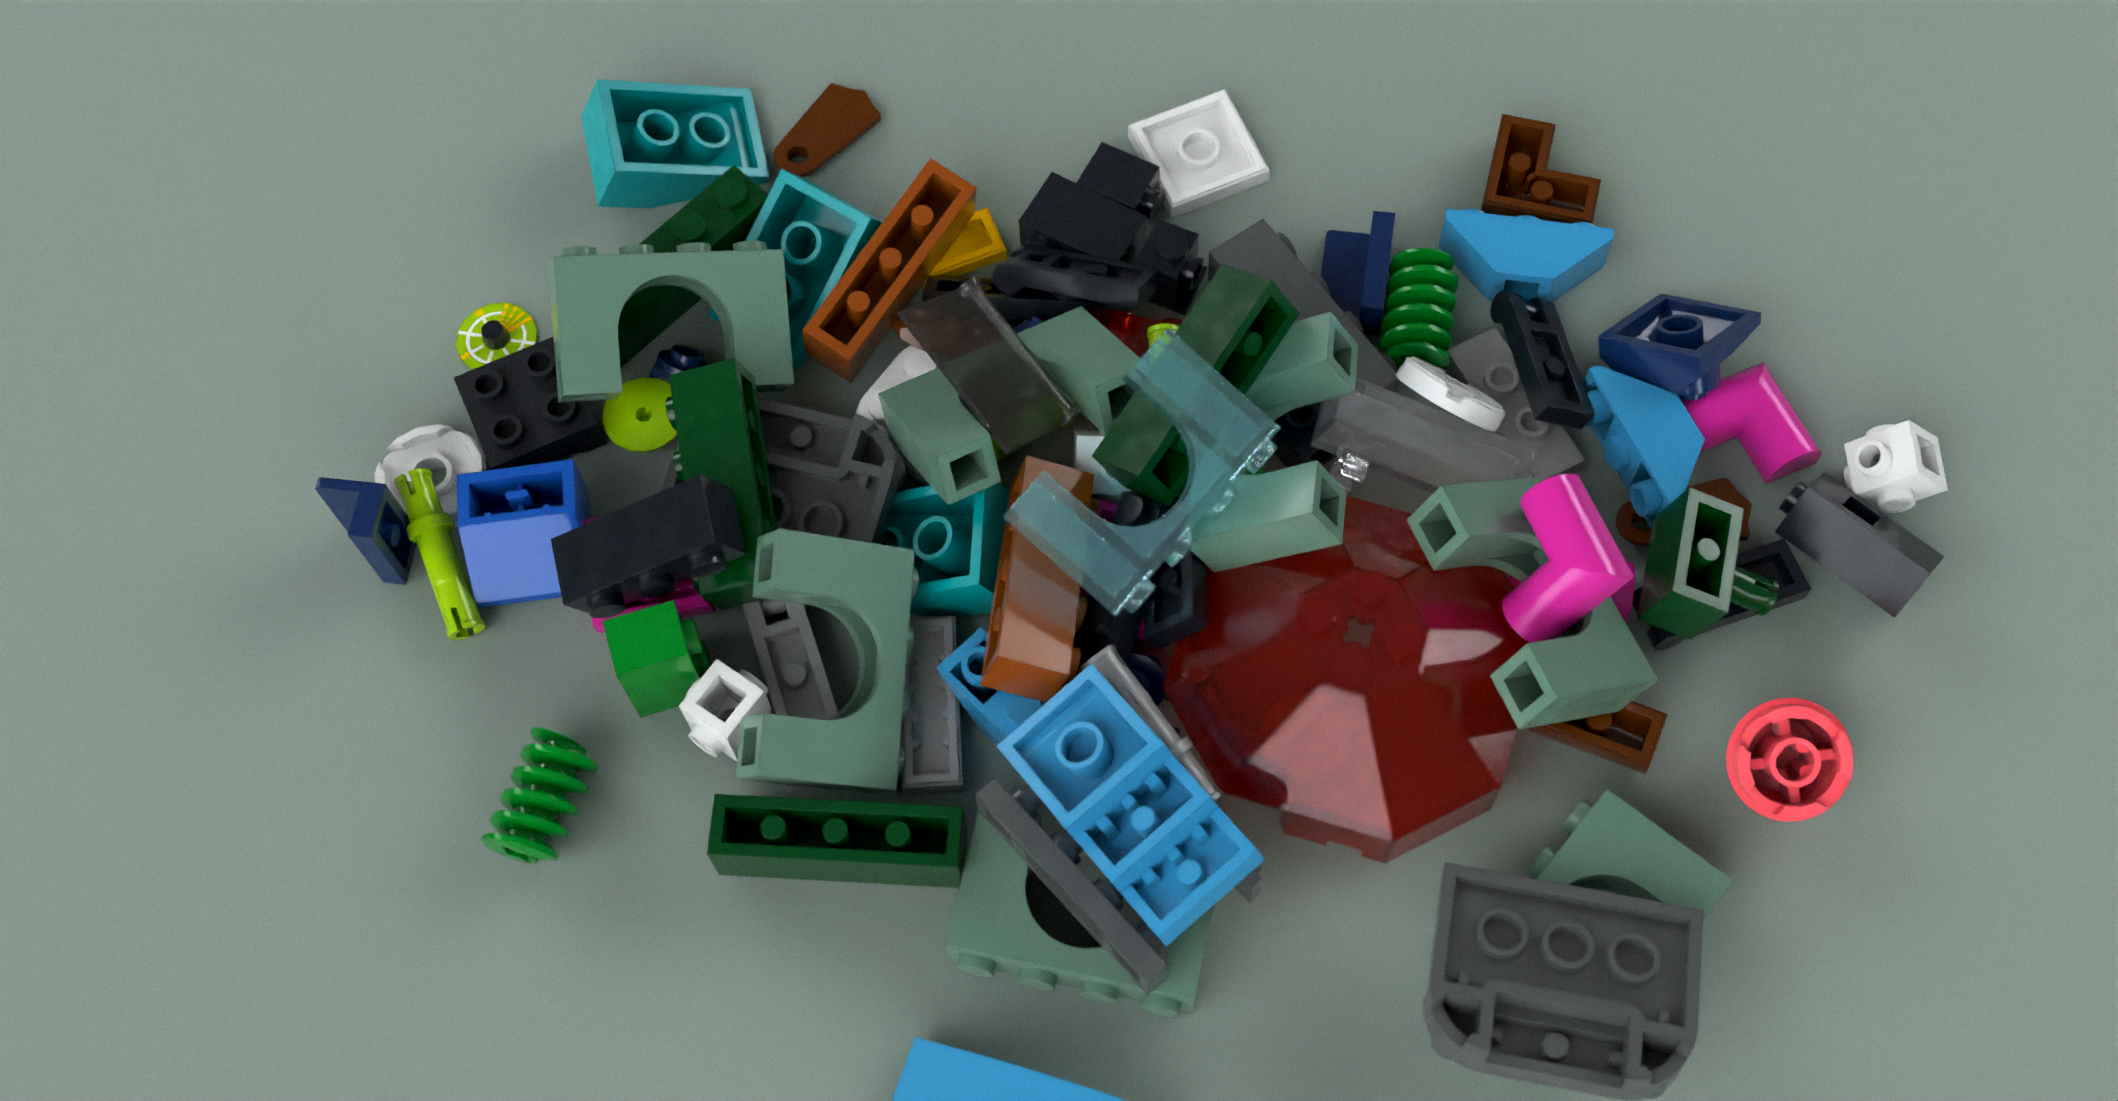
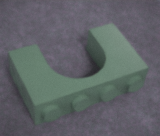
M764 241L734 243L733 251H711V245L702 242L680 244L676 246L677 252L654 253V246L648 244L622 246L619 248V254L597 255L596 248L592 246H572L561 249V256H553L548 265L558 402L616 400L623 391L618 341L620 313L624 304L635 294L647 288L662 285L688 289L702 297L713 308L723 328L726 360L735 358L754 376L757 393L785 391L794 384L783 249H767V244Z
M1080 306L880 392L878 396L890 440L947 505H951L1001 482L990 433L979 423L989 412L1005 404L1022 399L1053 398L1065 401L1076 407L1106 435L1148 374V367L1140 357Z
M1331 312L1299 320L1292 324L1188 479L1190 491L1187 515L1182 524L1183 543L1214 573L1340 545L1343 542L1347 492L1317 460L1263 474L1246 475L1247 460L1253 445L1262 432L1277 418L1305 405L1355 393L1359 345Z
M1542 476L1441 485L1406 520L1433 571L1482 565L1500 569L1522 582L1549 560L1519 504L1521 497L1530 488L1544 480ZM1611 597L1604 600L1556 639L1527 643L1490 675L1519 730L1619 712L1658 681Z
M781 528L757 538L752 597L812 605L830 612L846 626L852 635L857 647L860 667L857 686L850 701L839 713L828 720L768 713L742 717L736 779L863 793L896 791L897 780L900 779L905 765V753L900 745L901 723L907 714L910 700L909 690L904 684L906 661L911 656L914 646V632L912 627L909 626L911 601L917 593L919 583L918 571L914 567L915 550Z
M1609 789L1604 791L1594 805L1586 799L1579 803L1562 827L1571 834L1558 851L1548 844L1526 873L1534 879L1704 910L1703 922L1733 883L1732 879Z
M978 810L945 942L949 960L957 962L956 968L958 970L979 977H993L994 970L1019 975V983L1039 990L1052 991L1055 989L1056 984L1080 989V996L1098 1003L1115 1004L1117 997L1142 1002L1141 1008L1144 1011L1163 1017H1178L1180 1010L1193 1013L1215 904L1165 947L1167 955L1163 960L1167 963L1166 980L1147 996L1103 947L1078 948L1066 945L1052 938L1038 925L1028 907L1029 890L1034 872ZM1039 814L1034 820L1042 828L1041 814ZM1141 919L1139 924L1134 929L1136 930L1141 925H1144L1147 928L1149 926L1145 923L1143 919Z

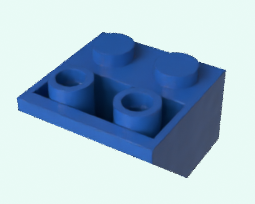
M574 460L458 474V529L477 607L484 608L562 597L551 539L584 525V520L590 519L588 488Z

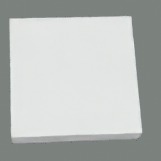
M1225 89L1128 125V137L1139 158L1160 167L1159 190L1164 191L1163 203L1171 218L1269 181L1270 169Z

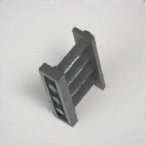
M993 778L976 793L979 813L1147 996L1166 980L1167 963L1163 960L1167 955L1166 945L1155 935L1150 927L1147 928L1141 925L1135 930L1120 914L1119 911L1124 907L1122 900L1125 897L1108 878L1105 881L1098 878L1092 883L1076 866L1081 861L1079 854L1083 851V848L1068 831L1063 835L1055 832L1049 837L1035 822L1034 819L1039 816L1036 809L1043 802L1028 784L1021 790L1013 787L1008 792L996 778ZM1260 865L1235 886L1249 903L1260 894L1263 880L1258 874L1261 870Z

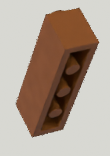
M930 158L804 327L805 354L851 383L891 329L890 315L902 314L932 270L973 217L977 187Z
M1027 455L1010 485L980 686L1046 703L1058 693L1064 683L1068 684L1075 678L1080 663L1081 651L1079 648L1073 647L1074 633L1079 631L1087 607V598L1079 596L1080 584L1085 581L1093 558V549L1085 546L1086 536L1093 529L1099 508V501L1091 498L1094 474Z

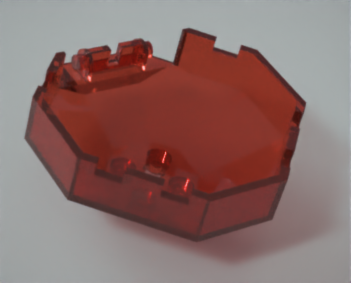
M1346 496L1343 542L1340 545L1215 573L1206 565L1208 627L1177 642L1164 681L1163 691L1216 785L1224 794L1280 810L1279 824L1285 834L1325 846L1328 840L1361 850L1362 857L1386 864L1491 810L1503 783L1517 725L1490 675L1530 642L1520 637L1512 629L1502 610L1504 596L1515 588L1504 571L1482 565L1433 571L1406 521L1412 513ZM1356 619L1357 623L1361 626L1371 623L1375 627V630L1369 637L1370 646L1362 648L1361 644L1357 641L1349 643L1344 641L1342 637L1348 633L1349 628L1347 621Z

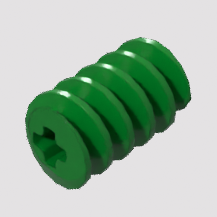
M1431 248L1406 249L1396 254L1389 264L1390 278L1386 286L1385 317L1381 324L1383 335L1379 341V351H1385L1384 355H1389L1394 360L1398 369L1403 365L1407 357L1412 356L1423 359L1444 370L1450 364L1449 354L1446 351L1452 346V338L1448 332L1454 327V317L1451 312L1455 309L1457 301L1453 293L1458 289L1459 281L1458 276L1451 271L1455 265L1453 256L1443 251Z
M533 727L530 734L537 744L525 745L520 753L523 762L528 766L514 767L510 775L512 782L518 788L504 789L500 797L502 804L509 811H494L490 819L492 827L499 833L484 834L480 840L491 850L524 863H537L538 859L558 860L560 854L549 846L546 841L548 837H568L570 832L556 819L558 815L577 816L579 813V809L566 799L568 793L587 794L589 787L576 777L577 772L595 773L599 768V765L586 755L587 751L576 741L549 729Z

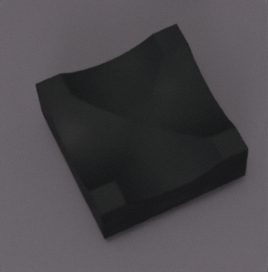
M553 337L453 377L491 470L548 463L570 454L589 452L607 444L589 401L558 402Z

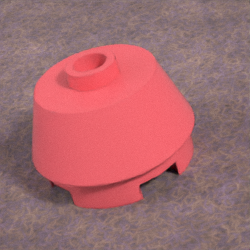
M1779 698L1755 707L1739 721L1728 742L1726 768L1734 791L1749 808L1773 820L1801 821L1823 813L1842 796L1852 777L1853 750L1845 728L1830 711L1819 704L1805 699Z

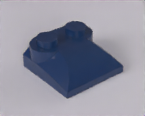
M1661 293L1598 336L1599 357L1611 370L1677 394L1682 400L1701 399L1708 395L1709 391L1718 387L1720 384V363L1731 355L1761 324V312Z

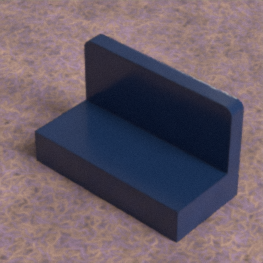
M1373 211L1370 234L1329 230L1326 233L1320 276L1326 282L1331 298L1343 312L1348 310L1357 317L1364 333L1367 335L1380 336L1396 213Z
M319 477L315 490L346 529L349 538L384 583L406 585L417 543L409 540L406 531L407 526L410 524L408 516L387 485L383 483Z

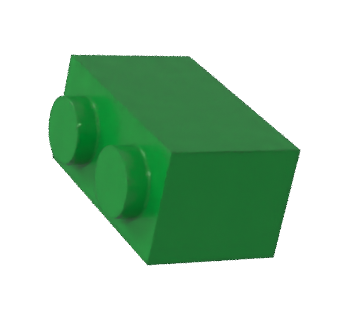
M674 600L603 620L616 676L640 718L679 706L693 683L703 676L712 665L704 640L700 639L694 618L683 620Z

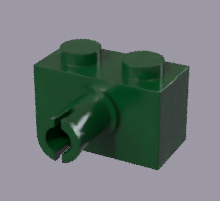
M1689 487L1654 517L1637 614L1638 620L1692 640L1729 612L1730 602L1752 610L1760 616L1766 615L1771 610L1778 593L1774 592L1779 588L1778 581L1735 566L1744 512L1743 508Z

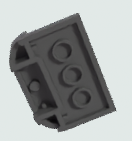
M758 398L778 529L880 544L895 493L904 491L906 486L905 458L899 449L874 422L863 416L854 414V418L850 419ZM677 441V444H676V447H675L674 452H675L676 450H679V443H678V441ZM673 456L661 491L681 483L676 474Z
M1445 862L1440 879L1428 984L1423 999L1424 1020L1431 1036V1045L1434 1051L1439 1056L1453 1060L1470 1070L1618 1100L1653 1099L1661 1096L1681 1071L1697 1039L1704 910Z

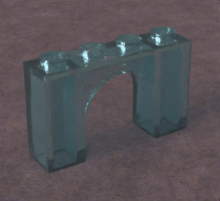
M1169 328L1156 339L1122 380L1167 418L1183 439L1188 455V476L1183 492L1174 506L1163 516L1147 524L1132 527L1113 524L1093 513L1049 473L1043 470L1001 517L1114 616H1117L1123 608L1132 614L1143 604L1156 587L1148 579L1164 561L1173 567L1184 557L1196 542V539L1189 532L1204 515H1207L1212 521L1216 519L1237 494L1230 487L1245 468L1252 474L1257 472L1278 447L1270 439L1281 427Z

